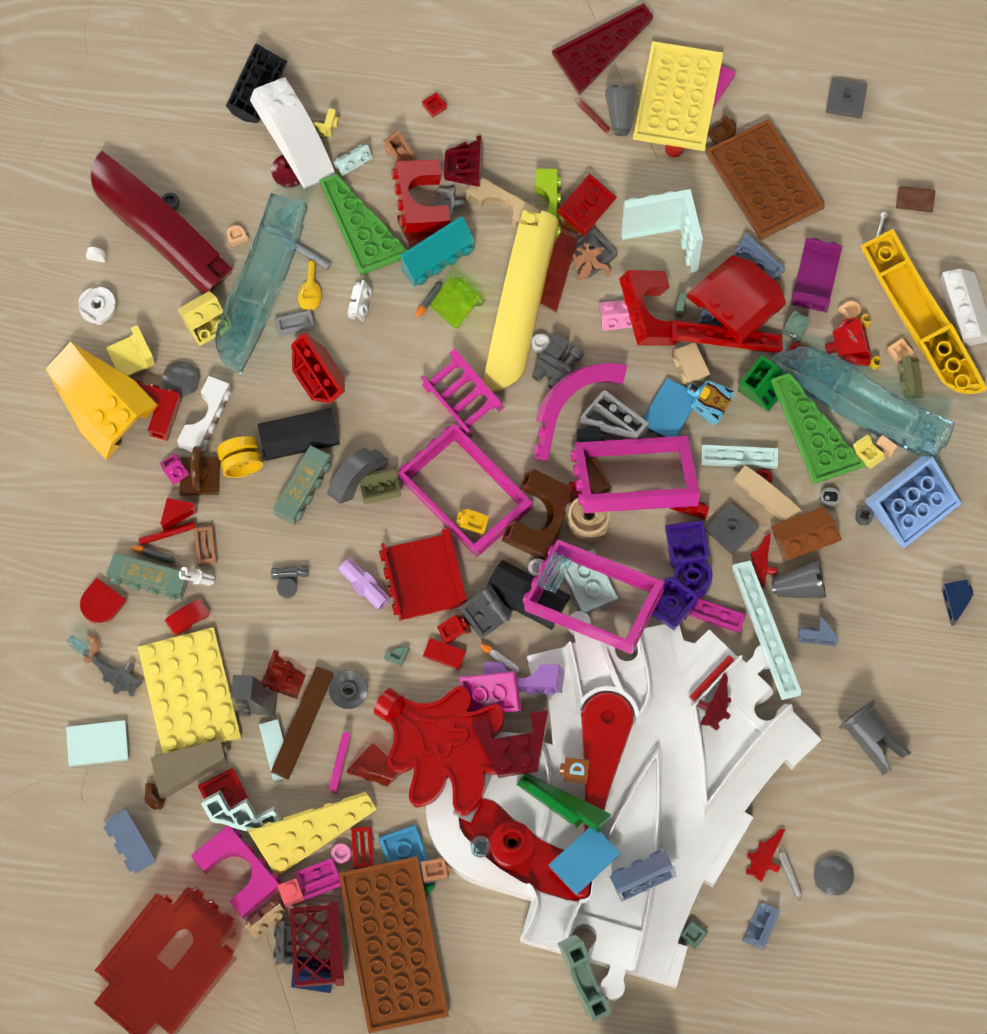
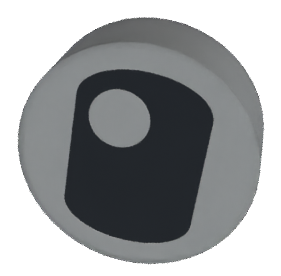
M835 488L824 489L820 496L821 503L828 508L835 507L840 500L839 492Z

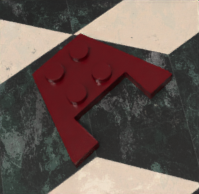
M548 710L530 713L532 733L495 739L491 737L489 720L471 722L472 729L498 778L538 772L549 717Z

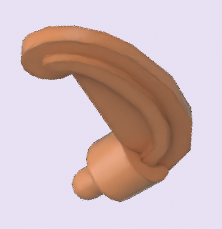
M87 633L86 637L92 644L89 656L84 657L83 661L90 663L92 662V655L97 657L99 654L100 642L94 635L91 636Z

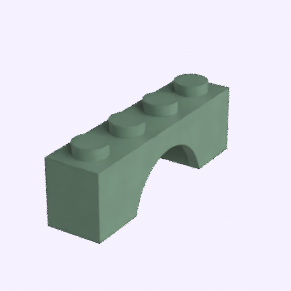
M575 934L557 943L586 1015L594 1022L612 1013L606 997L592 973L589 964L590 957L584 942Z

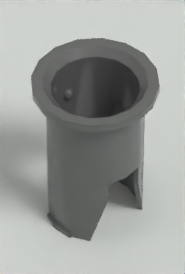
M873 699L839 726V729H847L879 769L881 775H884L891 769L882 748L877 743L879 740L902 758L910 755L912 752L906 748L874 708L876 701Z

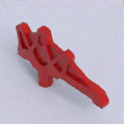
M771 534L766 535L756 552L752 551L750 554L752 565L762 588H765V577H767V574L777 575L778 568L768 567L767 563Z
M785 829L778 830L765 843L763 841L759 842V848L755 853L749 852L747 854V858L751 860V868L746 869V875L754 876L762 883L765 873L769 869L776 873L779 872L781 866L772 862V858L785 833Z

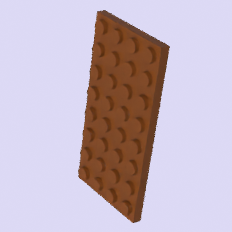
M418 856L339 873L368 1033L371 1034L449 1017Z

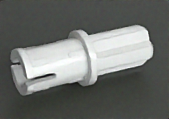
M183 567L181 570L185 572H179L180 579L192 581L196 585L200 583L210 586L215 583L214 575L204 573L200 569L192 570Z

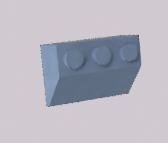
M660 850L655 851L649 855V858L643 861L638 859L632 862L631 866L626 869H616L612 872L613 875L609 876L621 902L677 877L665 850L662 852Z

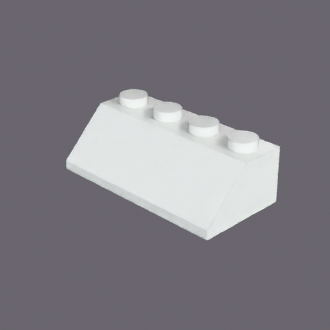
M964 269L942 272L939 284L952 325L964 347L986 343L987 308L975 272Z

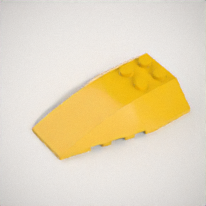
M70 342L46 368L81 434L106 460L120 447L117 441L139 417L146 419L158 406L134 379L93 356L73 342Z

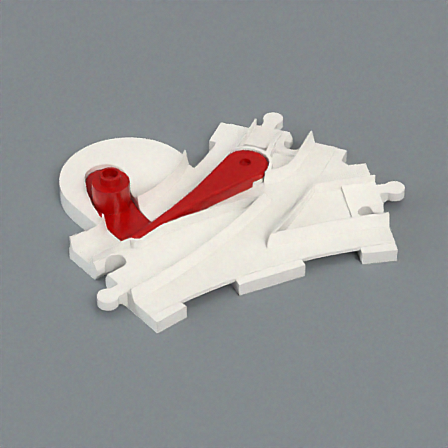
M576 611L570 615L572 618L591 625V619L585 612ZM665 624L645 628L635 647L637 657L631 661H623L617 657L615 647L568 629L574 635L575 643L569 641L565 647L527 656L530 676L538 669L540 664L560 665L565 670L562 693H555L553 696L546 695L552 744L543 742L539 770L529 774L610 813L611 817L600 832L621 854L576 896L553 872L549 864L589 827L584 823H581L578 828L574 827L518 787L516 784L524 774L502 778L493 775L483 796L485 799H482L472 822L459 819V817L453 815V790L451 781L448 778L439 798L426 806L430 838L439 856L444 858L445 863L450 865V869L461 878L490 890L531 901L520 938L521 943L561 954L557 943L573 936L574 932L578 929L587 928L595 934L596 941L589 949V962L609 968L608 975L602 980L600 987L606 999L614 1001L622 997L625 991V983L623 981L625 973L676 988L688 946L678 944V941L702 884L705 883L712 888L754 818L745 812L768 780L783 763L793 770L820 744L821 739L793 712L792 704H784L777 710L775 718L771 720H761L755 714L754 708L773 695L772 688L759 676L763 670L770 669L761 645L756 648L753 657L746 663L742 659V655L736 656L710 630L697 642L692 643L683 640L680 625L675 630H672ZM730 655L734 661L693 702L689 696ZM726 673L728 676V697L731 698V703L727 705V712L731 716L728 720L722 719L718 723L720 728L715 731L710 726L700 725L706 710L697 707L700 699L707 703L712 700L723 674ZM537 692L535 695L536 697L545 694H543V692ZM500 732L493 739L520 734L511 732ZM565 758L589 760L587 784L563 782V776L560 775L561 763L565 764ZM479 840L487 843L485 853L482 856L476 855L473 852ZM476 848L475 852L479 853L480 849ZM660 850L662 852L665 850L677 877L621 902L609 877L613 875L612 872L619 868L626 869L631 866L632 862L638 859L643 861L649 858V855L655 851Z

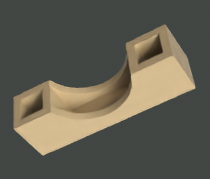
M481 177L480 187L470 185L466 191V200L481 209L490 204H500L507 207L513 216L512 226L518 229L523 210L540 214L537 206L532 203H526L518 195L510 194L502 186L494 185L486 177Z

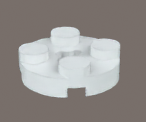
M104 287L85 290L78 302L81 316L86 321L97 325L108 321L114 315L117 308L113 294ZM101 302V307L95 309L93 303Z

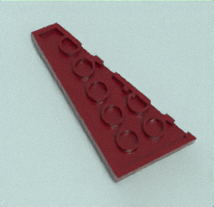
M643 3L552 50V56L579 96L653 21V15Z

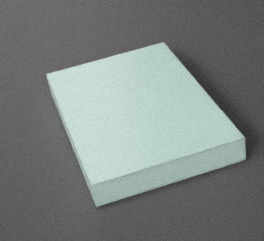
M594 548L588 551L596 554ZM569 560L559 563V568L580 611L589 614L618 601V597L606 575Z
M125 720L66 727L69 767L129 760Z

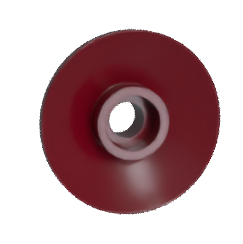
M281 155L273 162L271 167L274 181L283 187L298 186L301 184L292 168L286 169L290 165L284 155Z

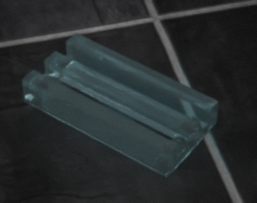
M554 552L538 580L537 586L556 593L572 563V559L569 557L567 559L562 554L559 556L557 552ZM558 560L557 563H556V565H555V567H554V569H553V571L551 572V574H550V576H549V578H548L546 584H544V582H545V580H546V578H547V576H548L550 570L552 569V567H553L555 561ZM563 562L565 564L552 587L550 584Z

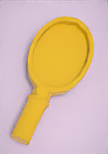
M308 261L307 281L300 286L298 291L299 306L304 311H315L322 299L321 289L314 281L315 261Z

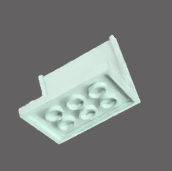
M691 189L677 192L668 191L661 195L651 194L645 198H630L624 201L621 228L622 240L680 230L682 239H680L681 249L686 252L684 256L686 267L689 266L690 273L698 271L703 237Z

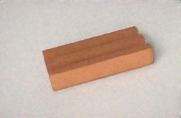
M213 526L193 528L198 566H202V564L210 565V563L217 564ZM206 531H209L212 558H209ZM198 532H202L205 559L202 560Z

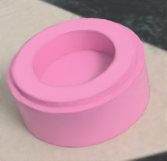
M336 844L331 850V857L335 863L345 864L351 858V850L346 844Z

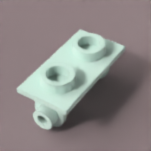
M360 144L357 148L350 151V155L346 153L336 158V161L333 163L336 168H339L341 176H344L373 158L369 146Z

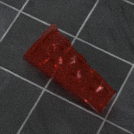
M563 232L560 233L554 243L540 303L556 313L578 244V240Z

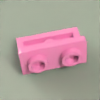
M624 300L599 303L603 331L632 327Z

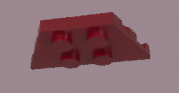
M481 135L476 137V141L468 145L464 142L457 147L445 151L443 174L445 180L480 187L483 145Z

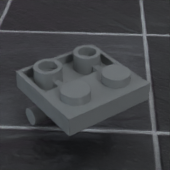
M491 585L486 586L458 607L480 639L486 637L501 624L508 622L512 617V614Z

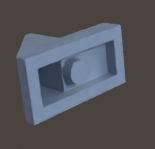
M820 617L818 631L810 627L800 629L797 642L836 646L839 637L825 620Z

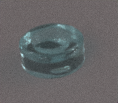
M483 836L475 837L470 844L471 853L479 858L487 856L490 852L489 840Z

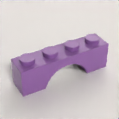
M485 662L483 674L509 672L510 669L504 663ZM540 664L531 676L517 678L519 692H525L530 695L543 692V694L551 696L555 695V693H562L565 670L560 665Z

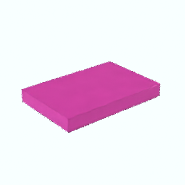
M516 671L459 677L460 686L469 692L472 699V707L469 712L477 711L492 704L499 705L503 712L522 710Z

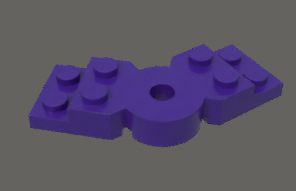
M703 521L665 525L670 566L675 571L673 577L665 578L664 592L652 616L672 630H675L683 619L686 620L697 606V598L707 594L712 585L713 573L708 564L709 550ZM695 576L697 579L691 580L688 577Z

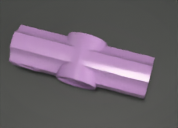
M349 558L339 567V571L349 580L354 590L360 596L365 597L378 611L384 608L390 601V597L377 585L376 580L368 572H364L354 560Z

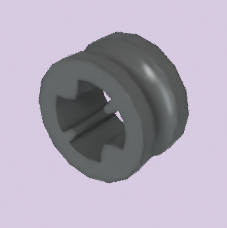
M866 506L860 507L855 515L857 523L863 526L870 524L874 515L873 511ZM862 512L868 514L867 520L861 519Z

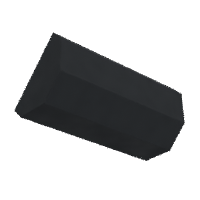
M256 43L226 103V107L231 114L243 121L258 123L261 118L250 101L253 90L279 80L288 61Z
M331 408L257 424L265 461L307 452L310 445L317 449L340 445Z
M502 560L494 570L487 586L491 585L505 606L552 630L556 623L525 611L523 598L526 592H530L535 576ZM548 584L538 604L562 613L571 595Z

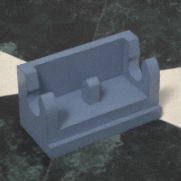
M764 903L759 904L743 938V942L763 951L781 910Z

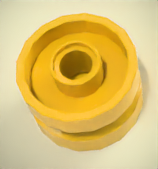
M252 436L232 438L224 441L216 448L219 460L222 461L220 465L223 476L227 478L248 476L256 473L263 467L261 454L258 453L257 439Z

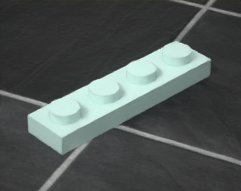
M702 445L701 465L744 467L746 465L750 468L777 469L778 448Z

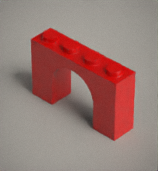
M439 159L396 161L395 168L392 169L391 174L392 180L396 182L394 193L398 195L397 209L401 211L400 226H403L404 233L437 232L450 224L448 205L423 206L416 203L409 195V191L414 187L440 184L442 172Z
M628 270L619 278L637 346H675L680 340H672L671 325L673 321H663L653 317L647 311L643 300L644 296H661L670 288L666 272Z
M135 380L158 404L154 409L147 429L149 436L168 441L182 402L180 394L173 389L164 390L160 389L157 385L150 384L148 386Z

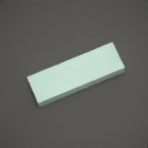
M278 719L259 724L270 771L284 742ZM272 774L273 782L285 779Z

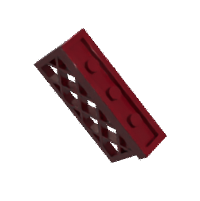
M338 901L330 902V905L290 908L295 988L329 984L344 986ZM327 911V917L322 923L314 918L317 912ZM303 913L308 918L300 925L295 921L294 914ZM310 920L318 925L313 933L304 928ZM321 929L328 933V937L324 942L315 937ZM301 930L309 936L303 944L296 940V936ZM312 939L320 945L314 953L305 947ZM322 948L330 953V956L325 961L316 956ZM302 950L311 955L305 963L297 959V955ZM313 958L322 964L315 972L307 967ZM325 967L331 972V978L322 979L318 974ZM303 969L312 975L306 981H299L298 975Z

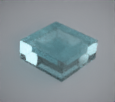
M73 635L67 640L69 646L84 657L90 652L87 645Z

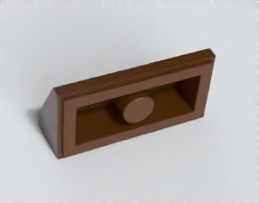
M899 186L896 208L933 212L936 191Z

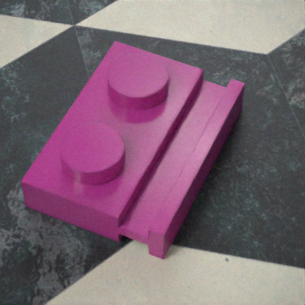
M332 858L294 872L304 900L341 887L340 878Z

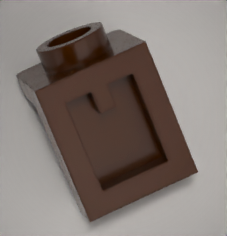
M725 115L722 118V122L708 131L709 138L717 145L735 136L737 130L736 123Z

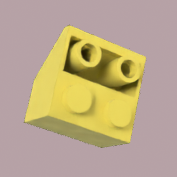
M210 291L177 309L199 346L232 328L216 296Z

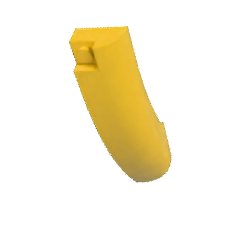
M894 229L861 245L860 248L897 315L941 382L953 391L963 394H977L986 391L987 387L954 326L949 322L927 289Z

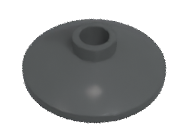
M354 671L338 673L329 685V695L332 702L343 709H353L360 706L368 694L366 680L362 675ZM347 689H351L353 692L352 694L347 695L345 691Z

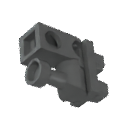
M554 333L550 343L535 362L532 378L538 382H541L544 376L549 378L547 387L552 389L559 380L571 373V367L575 360L580 361L584 354L579 348L572 346L568 351L569 357L563 362L561 359L568 350L569 341Z

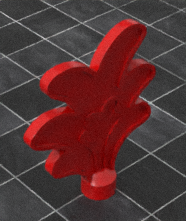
M462 686L454 687L443 698L431 703L410 701L392 688H388L382 693L375 704L373 713L389 723L394 731L393 746L387 757L390 769L396 773H406L414 768L409 788V800L413 807H425L436 801L443 792L448 778L451 781L453 790L452 804L459 815H469L479 806L485 793L484 774H497L473 731L471 722L489 720L491 737L493 739L500 733L504 725V713L499 705L492 704L477 711L469 712L472 707V699L469 692Z

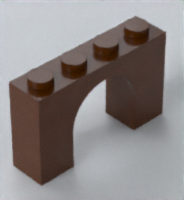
M535 469L525 472L520 490L542 501L547 510L546 524L541 530H535L518 521L510 522L506 526L501 541L536 558H547L551 545L554 544L555 539L560 533L559 526L565 518V508L572 498L571 491L573 487Z

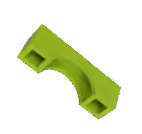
M535 169V194L542 196L547 201L549 208L546 212L561 220V216L556 212L558 210L557 203H561V192H557V187H561V176H557V169ZM558 226L555 244L557 243V237H560L561 226Z

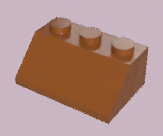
M825 507L771 526L784 562L842 540L835 521Z

